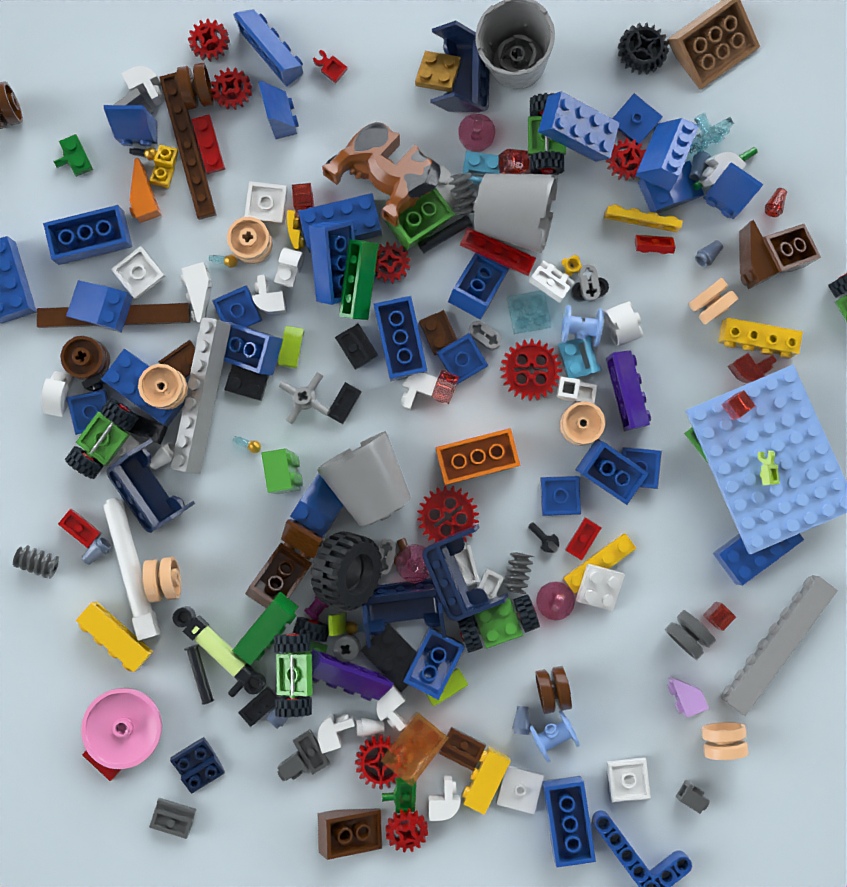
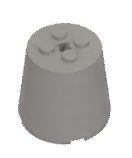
M503 0L494 6L491 5L480 18L476 29V46L482 61L501 85L510 89H524L532 86L540 79L546 68L555 40L554 24L548 11L535 0Z
M486 173L479 184L478 197L475 199L473 211H475V231L537 253H542L546 246L554 211H550L552 200H556L557 175Z
M386 431L360 442L361 447L353 451L350 448L317 469L318 473L360 527L389 518L392 512L403 508L411 499Z

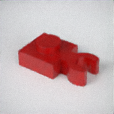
M320 50L319 54L323 59L317 60L314 57L313 62L316 66L322 67L321 73L336 84L348 70L347 66L333 55L328 59L326 53Z

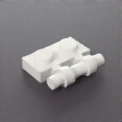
M544 260L529 279L530 283L559 303L575 282L569 278L568 274L561 273L555 268V265L552 263L548 264Z

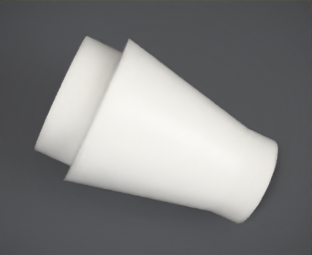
M170 443L163 444L152 457L150 466L157 470L159 467L171 462L175 450L174 446Z
M366 718L356 720L357 736L363 738L384 732L383 720Z

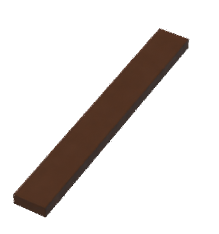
M177 72L160 76L159 79L197 218L201 220L217 215L189 111L186 109L180 93Z
M190 304L130 305L124 325L190 323ZM69 307L37 308L38 328L96 325L67 317Z

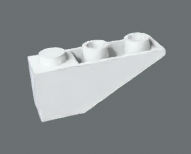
M204 262L181 268L183 274L180 275L183 285L187 286L188 289L186 293L188 303H192L193 311H191L192 318L199 325L201 324L202 317H206L212 288L208 267Z

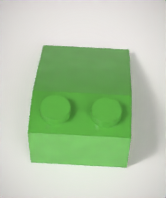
M435 188L430 193L421 195L415 206L408 207L400 213L399 225L397 227L386 220L384 222L403 248L408 251L451 219L455 213L437 188Z

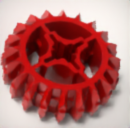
M379 735L378 741L375 736H372V743L366 739L364 743L367 747L360 745L359 749L362 752H356V757L360 758L355 760V765H360L356 768V772H363L359 778H367L365 785H368L371 781L373 782L372 788H375L376 784H380V790L383 789V784H386L387 788H391L390 781L396 785V777H403L401 772H406L407 770L403 766L408 763L407 759H403L406 756V752H400L403 749L402 744L396 747L397 739H394L391 743L390 736H387L386 741L383 740V735ZM378 747V754L376 756L365 759L372 749ZM384 748L391 750L397 759L387 756ZM380 753L382 754V758L384 759L383 761H386L382 765V771L381 765H379V763H376L379 761ZM366 765L375 768L378 772V776L372 774L367 769ZM397 765L391 774L384 776L386 768Z

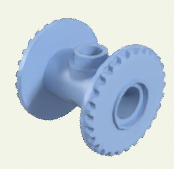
M567 305L562 321V343L567 342L568 334H574L575 339L586 340L587 336H593V346L598 347L603 329V310L598 309L595 319L584 318V322H582V317L571 316V306Z
M558 711L562 722L557 725L553 723L548 724L545 727V731L538 735L533 725L530 726L533 738L547 762L551 760L546 751L572 738L576 747L580 746L576 733L563 711Z

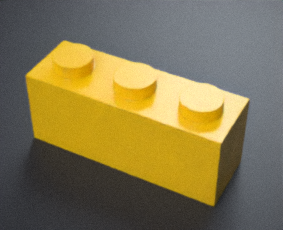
M489 746L481 755L479 760L481 763L478 769L475 768L474 772L472 771L470 779L472 781L469 787L465 786L461 795L464 805L485 815L511 762L509 756Z

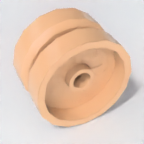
M242 217L236 220L229 228L227 234L228 245L240 261L247 264H258L270 255L273 247L272 237L265 224L259 219Z
M720 278L688 303L693 311H698L703 306L707 308L698 317L704 325L713 318L719 317L730 308V305L739 299L733 291H729L721 297L720 293L727 289L728 286L723 278Z
M156 364L143 371L139 378L138 389L140 396L146 403L158 409L170 410L183 403L187 396L188 386L186 379L179 371L169 365Z
M586 401L577 402L567 408L562 414L559 423L560 432L564 439L571 444L578 446L588 445L599 439L604 432V414L593 403ZM581 420H583L582 423H585L584 427L580 425Z
M174 556L162 558L161 562L157 559L144 562L143 584L146 597L150 603L162 601L164 596L167 600L180 598L181 576L177 560Z
M721 722L702 726V738L708 741L703 746L706 758L732 760L749 755L748 743L743 741L747 736L746 725L734 722Z

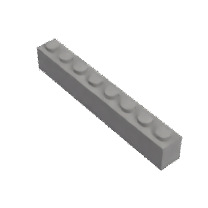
M203 317L201 319L188 382L187 396L184 401L171 469L201 474L231 327L229 323L217 319Z
M812 575L804 581V587L793 596L791 605L781 612V618L770 627L768 636L758 643V649L747 658L745 667L735 674L733 683L724 689L722 699L741 714L747 715L838 590L820 576Z

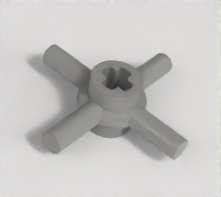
M317 372L308 387H301L299 389L284 381L280 383L279 387L293 395L295 407L286 419L287 422L293 424L301 410H307L311 407L326 416L330 413L329 408L316 401V394L314 392L323 375Z

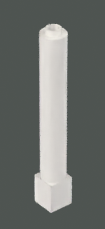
M118 498L106 500L107 504L103 505L132 609V622L137 640L161 634L156 612L152 610L151 603L145 594L143 573L123 501H118Z

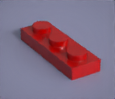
M210 114L191 119L206 173L211 174L225 170Z

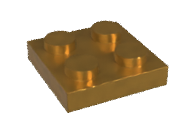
M425 51L415 85L417 87L452 93L461 65V57Z

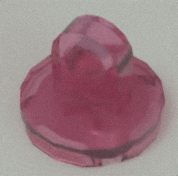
M471 114L461 121L458 128V138L467 150L481 152L493 143L495 126L487 116Z
M419 544L408 545L397 557L396 570L407 582H422L430 575L423 560V551L426 547Z
M553 581L540 588L537 593L536 603L542 615L548 619L560 620L570 615L574 609L575 597L570 587L566 584Z

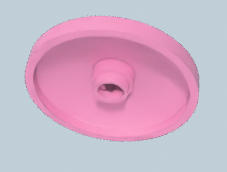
M132 688L113 689L97 697L87 708L81 725L82 741L89 755L99 764L112 769H127L142 763L154 752L162 734V718L158 707L146 694Z

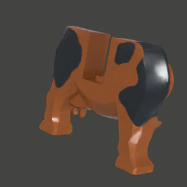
M374 122L362 128L352 137L345 149L339 151L337 155L329 159L322 166L323 175L336 185L340 183L344 172L350 170V175L354 174L356 179H369L375 188L390 195V199L386 201V206L382 208V218L395 227L399 225V215L408 207L415 206L421 195H426L436 188L441 171L440 165L425 156L416 145L395 165L389 157L400 146V134L393 132L388 126L380 122Z

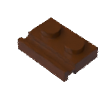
M444 310L419 320V324L434 356L437 355V351L457 340Z
M188 340L158 362L169 365L186 378L191 372L196 347L191 340Z
M451 727L439 750V754L474 772L486 744Z

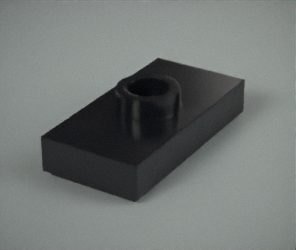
M345 382L331 405L330 413L327 416L344 424L362 391Z
M137 415L139 417L138 421L128 432L147 440L151 439L154 443L161 445L168 427Z
M267 686L238 713L252 727L275 706V699L279 697Z

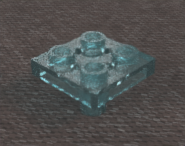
M705 113L694 118V121L699 125L701 133L695 136L689 150L690 153L704 151L708 148L709 144L713 142L718 144L724 140V136L730 132L729 129L734 124L731 117L714 126L710 124Z
M539 290L507 296L513 334L552 327L545 292Z

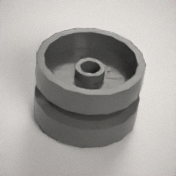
M683 610L677 616V620L682 627L671 622L665 628V631L685 652L695 660H698L704 652L697 641L703 646L710 648L716 639L698 619L686 610Z

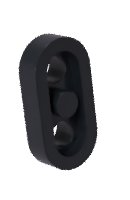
M598 277L599 286L601 287L598 297L600 298L608 292L609 284L604 278ZM580 282L575 283L571 288V297L577 302L586 301L582 295L577 294V290H581ZM589 285V290L586 293L593 297V294L596 292L592 291L591 285Z

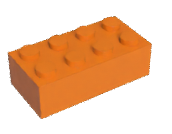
M511 428L435 447L444 485L521 466Z

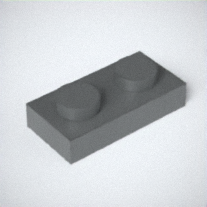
M310 729L293 739V743L312 775L330 764L325 753L322 754L319 743Z

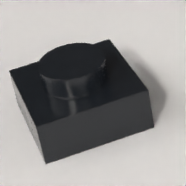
M99 373L81 382L84 389L92 392L102 389L103 385L106 384L101 380L103 375Z

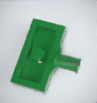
M77 134L59 141L64 157L53 161L56 168L68 164L76 177L93 170Z
M416 777L396 778L394 792L382 793V802L394 801L395 813H400V809L406 813L408 808H410L411 812H415Z

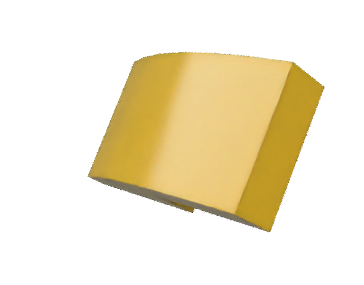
M159 144L154 158L155 166L149 180L150 184L169 189L177 161L178 149Z
M287 210V227L291 243L296 251H301V248H304L305 237L302 236L300 230H295L299 228L300 219L295 211Z

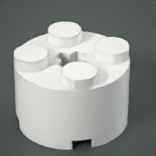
M630 301L610 308L603 313L605 324L610 328V336L616 346L624 345L644 336L639 326L641 318L638 312H633V306Z

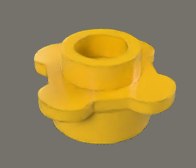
M573 255L568 259L564 258L561 262L562 266L565 267V273L569 276L576 272L579 273L583 267L577 255Z

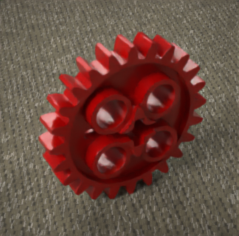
M524 339L522 346L516 342V349L510 347L509 351L511 354L505 353L504 356L507 360L501 361L505 365V367L500 368V371L505 372L501 379L507 380L503 385L511 386L508 392L514 390V397L521 394V400L528 396V400L531 401L533 396H535L538 401L540 394L544 398L547 397L546 391L552 393L553 389L551 386L557 387L558 384L555 380H560V376L557 373H561L562 369L557 368V366L562 362L555 360L559 355L551 354L554 348L547 350L548 343L541 346V340L534 344L533 339H531L529 344H527ZM518 356L526 358L527 362L525 365H520L517 362ZM539 356L543 357L545 365H538L536 358ZM529 366H532L534 370L547 369L548 372L534 371L530 374V371H514V368L528 369ZM518 375L525 376L526 383H518L516 377ZM537 375L545 378L544 384L536 382L535 378Z
M446 485L443 491L437 487L436 494L429 491L431 497L424 496L427 502L426 504L420 503L423 510L417 511L422 514V517L417 518V520L423 522L419 528H425L422 535H430L428 541L434 538L435 542L454 533L472 527L473 523H479L478 520L474 519V516L479 515V513L473 511L478 506L471 505L474 498L467 499L468 492L462 495V488L455 492L454 486L451 487L450 491H448ZM447 498H453L456 501L454 508L449 509L445 506ZM459 506H462L460 511L452 515V521L445 520L439 526L434 527L436 522L445 517L444 512L451 513ZM438 509L440 517L437 520L431 519L429 517L430 510ZM460 513L465 514L467 517V521L464 524H458L456 521V517ZM445 524L451 527V533L446 536L440 532V528Z

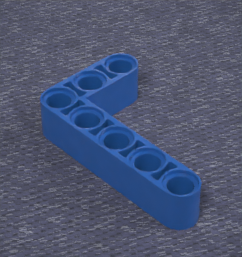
M602 810L596 811L593 814L592 822L638 887H646L649 883H654L653 887H671L691 871V860L680 850L670 854L649 871L610 816ZM606 818L607 822L605 825H598L600 819ZM612 835H619L616 841H610ZM624 851H630L628 857H622ZM685 859V863L683 865H677L679 860ZM642 867L640 873H634L635 868ZM670 871L668 877H661L663 872Z

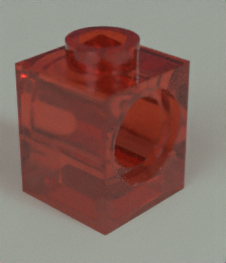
M506 149L499 154L500 173L522 174L529 169L528 151Z
M311 183L292 184L295 211L298 212L314 207Z
M441 370L431 397L440 403L449 404L459 376Z
M744 390L737 392L721 404L733 420L742 417L756 406Z
M715 602L703 614L716 629L724 631L736 618L720 602Z

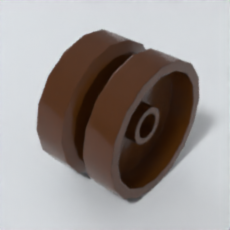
M205 63L194 64L193 74L188 66L177 67L179 89L186 109L198 108L199 101L203 107L214 105V98L211 92L212 86Z
M6 81L0 82V129L6 128L7 122L10 125L23 122L18 100Z
M76 336L68 340L62 347L60 354L61 364L71 376L87 380L98 373L104 376L109 369L110 354L107 348L91 337Z
M563 666L552 668V681L545 669L535 671L543 713L555 712V699L561 711L572 709L570 686Z

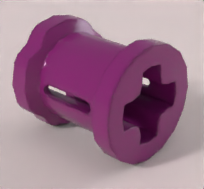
M315 596L313 603L308 608H305L304 611L311 618L318 621V616L330 605L321 602Z

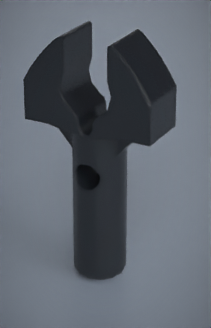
M534 522L529 524L528 528L542 541L540 548L544 552L554 553L548 547L547 540L553 541L559 547L558 537L555 534L547 536Z

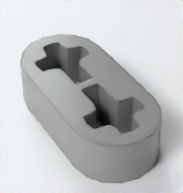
M586 264L579 271V281L582 297L586 301L592 302L599 297L600 286L596 268L591 264ZM586 269L592 272L590 281H588L587 275H583ZM589 285H591L592 291L596 292L593 294V297L586 293L589 290Z
M474 321L470 324L469 333L476 341L490 350H495L500 346L501 336L481 321ZM478 325L481 326L480 330L484 333V335H482L479 332L477 334H474V329L472 327H478ZM487 335L490 338H493L495 336L497 344L493 343L492 345H490V340L485 336Z
M391 539L382 540L378 546L382 556L381 562L383 558H387L386 565L389 566L384 572L380 571L381 575L388 574L392 568L396 545ZM390 542V546L393 549L388 551L387 556H384L385 549L382 548V545Z

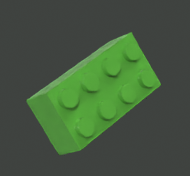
M286 448L261 452L268 493L284 494L301 491L300 486H303V479L297 470V467H300V461L294 452Z

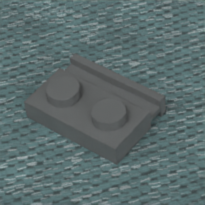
M159 798L149 828L187 839L197 809Z

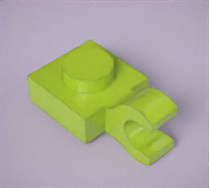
M768 451L767 459L764 452H758V460L763 463L760 471L763 485L780 484L778 465H775L774 462L775 452Z

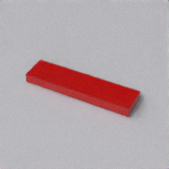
M467 228L460 242V246L529 276L536 261V257L476 232L471 228Z

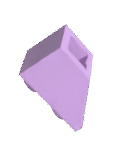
M674 677L668 678L670 684H667L671 695L676 697L677 702L675 706L679 714L682 713L688 718L709 709L700 689Z

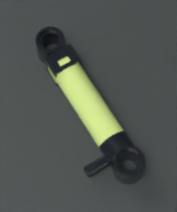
M185 606L175 610L172 616L174 624L178 627H186L182 632L192 641L195 640L238 681L229 690V696L234 697L243 687L247 693L253 695L258 694L264 688L266 680L263 674L257 672L232 651L233 649L209 627V623L200 615L196 617L193 608ZM181 612L187 613V622L181 620ZM254 678L259 681L258 688L251 686V679Z

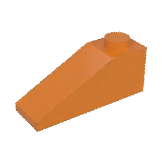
M135 158L129 199L132 207L129 210L132 217L142 223L162 214L144 165L139 158Z

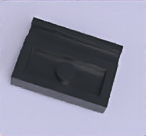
M359 323L335 337L355 370L373 358L378 357V353Z
M232 364L224 390L262 401L269 375L259 374Z

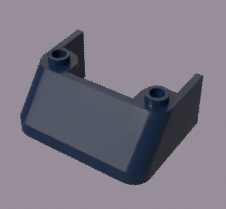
M456 20L432 28V33L444 39L443 50L445 54L461 57V65L452 93L447 92L443 96L430 99V103L448 112L486 111L489 107L490 70L478 53L476 32Z
M151 439L126 453L106 471L108 478L134 516L149 533L157 530L195 504L192 501L185 506L180 497L174 495L169 497L148 467L151 464V454L145 449L153 442Z
M479 524L439 540L426 547L423 551V560L446 615L454 621L503 604L508 598V593L489 599L487 593L481 588L468 590L454 556L465 547L463 537L476 532L480 528Z
M431 578L378 585L377 589L373 592L372 598H369L368 602L362 605L367 648H371V635H379L384 632L386 623L424 619V623L429 627L441 626L442 639L446 638L442 603Z

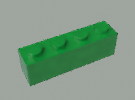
M349 239L339 312L340 317L360 320L369 319L379 243Z
M279 592L232 651L249 665L255 659L259 661L265 654L264 649H270L274 644V636L281 635L286 629L284 625L286 623L290 625L296 618L295 611L299 606Z

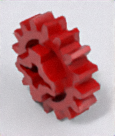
M209 19L206 20V23L200 20V25L194 24L195 30L189 31L192 36L188 38L189 46L194 51L195 56L200 55L203 61L206 57L209 62L212 61V57L219 60L218 55L225 56L223 50H229L227 43H230V39L227 37L229 35L227 29L224 30L225 28L222 23L218 25L217 20H214L213 23Z
M227 67V72L224 73L220 70V76L214 75L216 82H211L212 87H214L211 89V92L214 95V100L218 101L220 107L225 104L227 110H229L230 106H233L234 110H236L237 105L244 107L243 101L249 102L247 96H252V92L249 90L252 89V84L249 83L250 79L248 76H245L244 71L238 73L237 68L230 71L229 67Z
M628 138L625 139L624 143L618 140L617 145L614 144L611 158L606 160V163H610L607 169H613L611 175L618 174V180L622 176L625 177V181H628L630 176L633 180L637 177L635 175L646 149H640L641 143L635 145V139L632 143H629ZM629 154L628 162L625 165V157H627V155Z
M386 242V247L379 244L380 250L377 253L375 274H378L377 280L383 278L385 284L387 280L394 284V279L400 282V276L406 277L407 273L405 270H410V266L407 264L411 260L406 258L408 251L402 252L403 246L397 248L396 242H394L393 246ZM392 251H393V252H396V253L399 254L400 256L394 255V254L392 253ZM383 253H386V254L383 256V258H380V259H379V257H380ZM388 260H392V266L388 265ZM402 266V268L397 273H395L396 269ZM384 269L386 272H388V274H385L380 270Z
M408 808L406 813L400 809L399 815L394 812L393 819L388 818V825L385 826L387 832L386 839L389 840V845L393 846L395 844V850L397 851L400 847L403 848L404 853L407 848H410L411 852L414 851V846L421 848L420 842L425 843V836H428L427 821H424L423 815L418 817L417 810L411 813L410 808Z

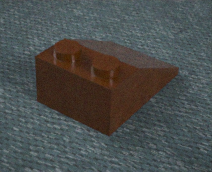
M754 220L750 221L739 231L740 279L743 285L747 286L748 290L779 273Z
M805 224L763 237L779 273L796 271L821 258Z
M294 519L286 521L281 540L284 541V546L291 550H294V548L301 551L300 555L308 560L314 559L317 556L318 548L322 547V543L328 539Z
M280 543L253 580L245 595L265 608L269 606L279 592L290 598L312 563L284 546L283 543Z
M343 809L317 813L318 850L327 860L382 849L381 809Z

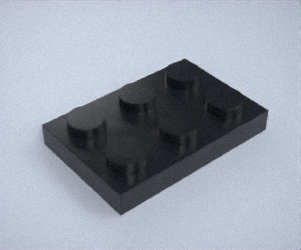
M388 623L384 632L375 635L371 639V648H367L366 644L361 649V652L402 692L408 686L403 681L417 651Z

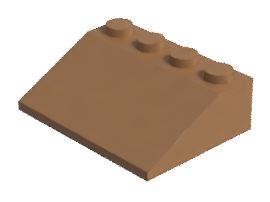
M721 0L667 39L674 56L699 89L704 88L760 47L741 0Z

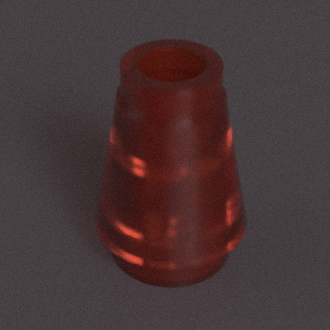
M777 188L766 203L765 213L768 216L779 217L783 213L787 195L785 189Z

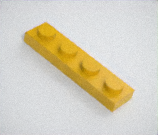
M620 205L607 206L604 212L605 219L675 233L681 229L683 220H678L675 216L663 217L659 216L656 212L643 213L636 208L623 209Z
M623 533L565 575L563 579L575 594L579 591L587 563L609 569L637 548L626 533Z

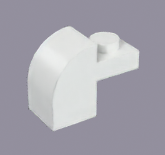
M136 66L121 73L131 92L136 88L140 93L148 91L156 106L162 104L159 97L162 93L158 87L161 82L151 69L144 66Z
M723 152L711 156L705 161L709 167L702 173L703 177L699 182L704 187L713 185L731 162L741 169L745 167L746 163L732 152Z
M283 248L278 260L279 266L274 280L275 284L294 288L297 273L301 272L304 252Z
M258 275V282H255V290L259 295H252L256 306L268 315L286 314L287 308L283 291L269 293L266 276Z
M54 371L52 377L45 380L41 395L44 414L63 416L68 407L67 392L74 381V376Z
M426 373L409 376L402 385L403 388L409 390L404 392L401 402L404 403L403 408L411 410L417 393L431 398L438 378Z
M561 376L557 398L570 402L586 401L595 404L598 385L583 383L579 379Z
M394 685L378 700L376 710L380 721L388 717L387 722L390 726L401 731L406 727V722L395 709L405 701V697Z
M333 714L323 720L318 730V743L322 754L341 748L342 741L338 731L355 726L354 715L348 716V714L337 717V721H335Z
M444 776V795L429 796V821H444L457 813L460 807V795H453L456 794V782H452V776Z

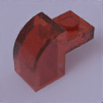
M747 353L727 367L736 379L743 383H751L765 377L764 374L774 368L772 364L777 360L771 355L756 364L750 354Z

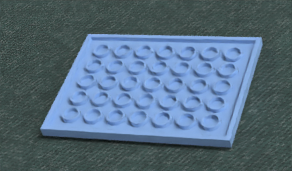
M794 364L685 410L748 554L758 552L847 513L846 479ZM768 451L775 452L774 462L775 465H778L780 484L763 485L760 478L763 463L758 460V452H764L766 459Z

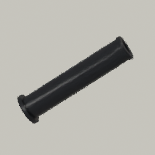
M464 215L444 229L418 243V247L425 254L467 227H473L472 222L467 215Z
M197 644L185 648L184 651H187L202 705L213 702L214 699L198 649L200 645Z

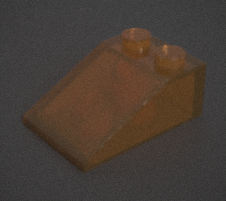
M415 712L381 761L410 786H413L449 737L421 714Z

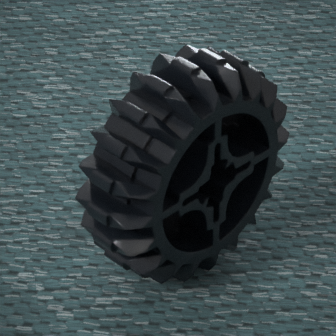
M648 22L645 23L644 27H642L641 23L637 24L636 27L632 25L629 30H625L619 40L618 56L622 57L621 63H626L625 69L632 68L631 73L635 70H638L639 75L642 74V71L646 75L649 74L650 70L654 73L657 67L660 68L667 59L669 41H665L666 34L660 35L661 29L655 30V24L652 27H648ZM633 40L634 49L630 51L629 43ZM656 47L657 56L653 58L652 49Z

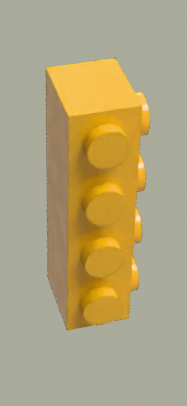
M727 317L722 320L718 343L724 344V347L727 348L738 346L743 347L742 350L753 352L754 350H760L765 355L776 353L780 354L782 358L790 359L800 352L803 331Z
M97 601L91 602L75 620L79 623L78 626L82 631L89 632L98 645L105 646L108 649V654L115 659L118 658L122 662V666L130 672L139 670L154 653L144 642L138 641L135 634Z

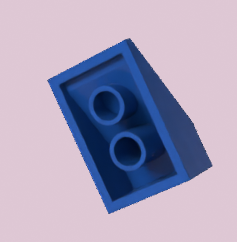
M263 81L258 82L267 118L275 139L297 134L296 127H299L296 115L292 116L291 110L294 109L292 98L287 97L286 91Z
M104 105V111L114 138L121 145L133 146V143H138L141 146H151V144H157V120L143 105Z
M690 161L684 163L680 176L671 191L642 178L639 179L638 185L650 212L659 214L705 195L702 187L698 190H695L693 184L697 181L689 177L692 166Z
M731 162L716 182L711 185L703 199L706 200L709 206L718 208L725 217L734 219L764 184Z
M475 253L454 286L448 303L481 320L509 269Z
M78 280L66 316L122 333L133 297L129 293L118 289Z
M225 321L231 324L224 361L259 374L273 375L283 339Z
M599 439L595 440L575 469L626 505H628L649 474Z
M318 473L290 517L320 536L325 537L344 505Z
M429 627L403 682L439 700L465 648L464 643L448 635L442 639L440 631Z

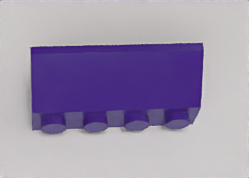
M631 350L611 353L605 359L624 432L650 425L651 415L645 407L646 395L644 391H641L640 384H642L640 374L636 372L637 360L635 355H632Z
M312 649V681L319 683L322 680L331 688L337 689V686L344 688V692L354 695L356 692L361 694V698L371 701L372 698L380 700L393 687L394 683L379 672L351 662H341L335 656Z

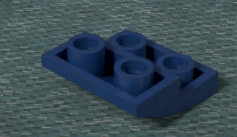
M205 737L170 757V762L181 775V781L191 794L225 774L223 766Z

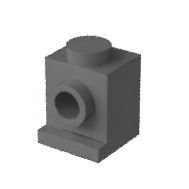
M296 751L277 767L279 771L277 773L282 781H287L290 778L294 780L302 774L301 770L305 773L309 768L299 751Z
M687 780L684 781L676 795L680 802L699 814L706 810L710 803V800L703 796L705 792L693 786Z

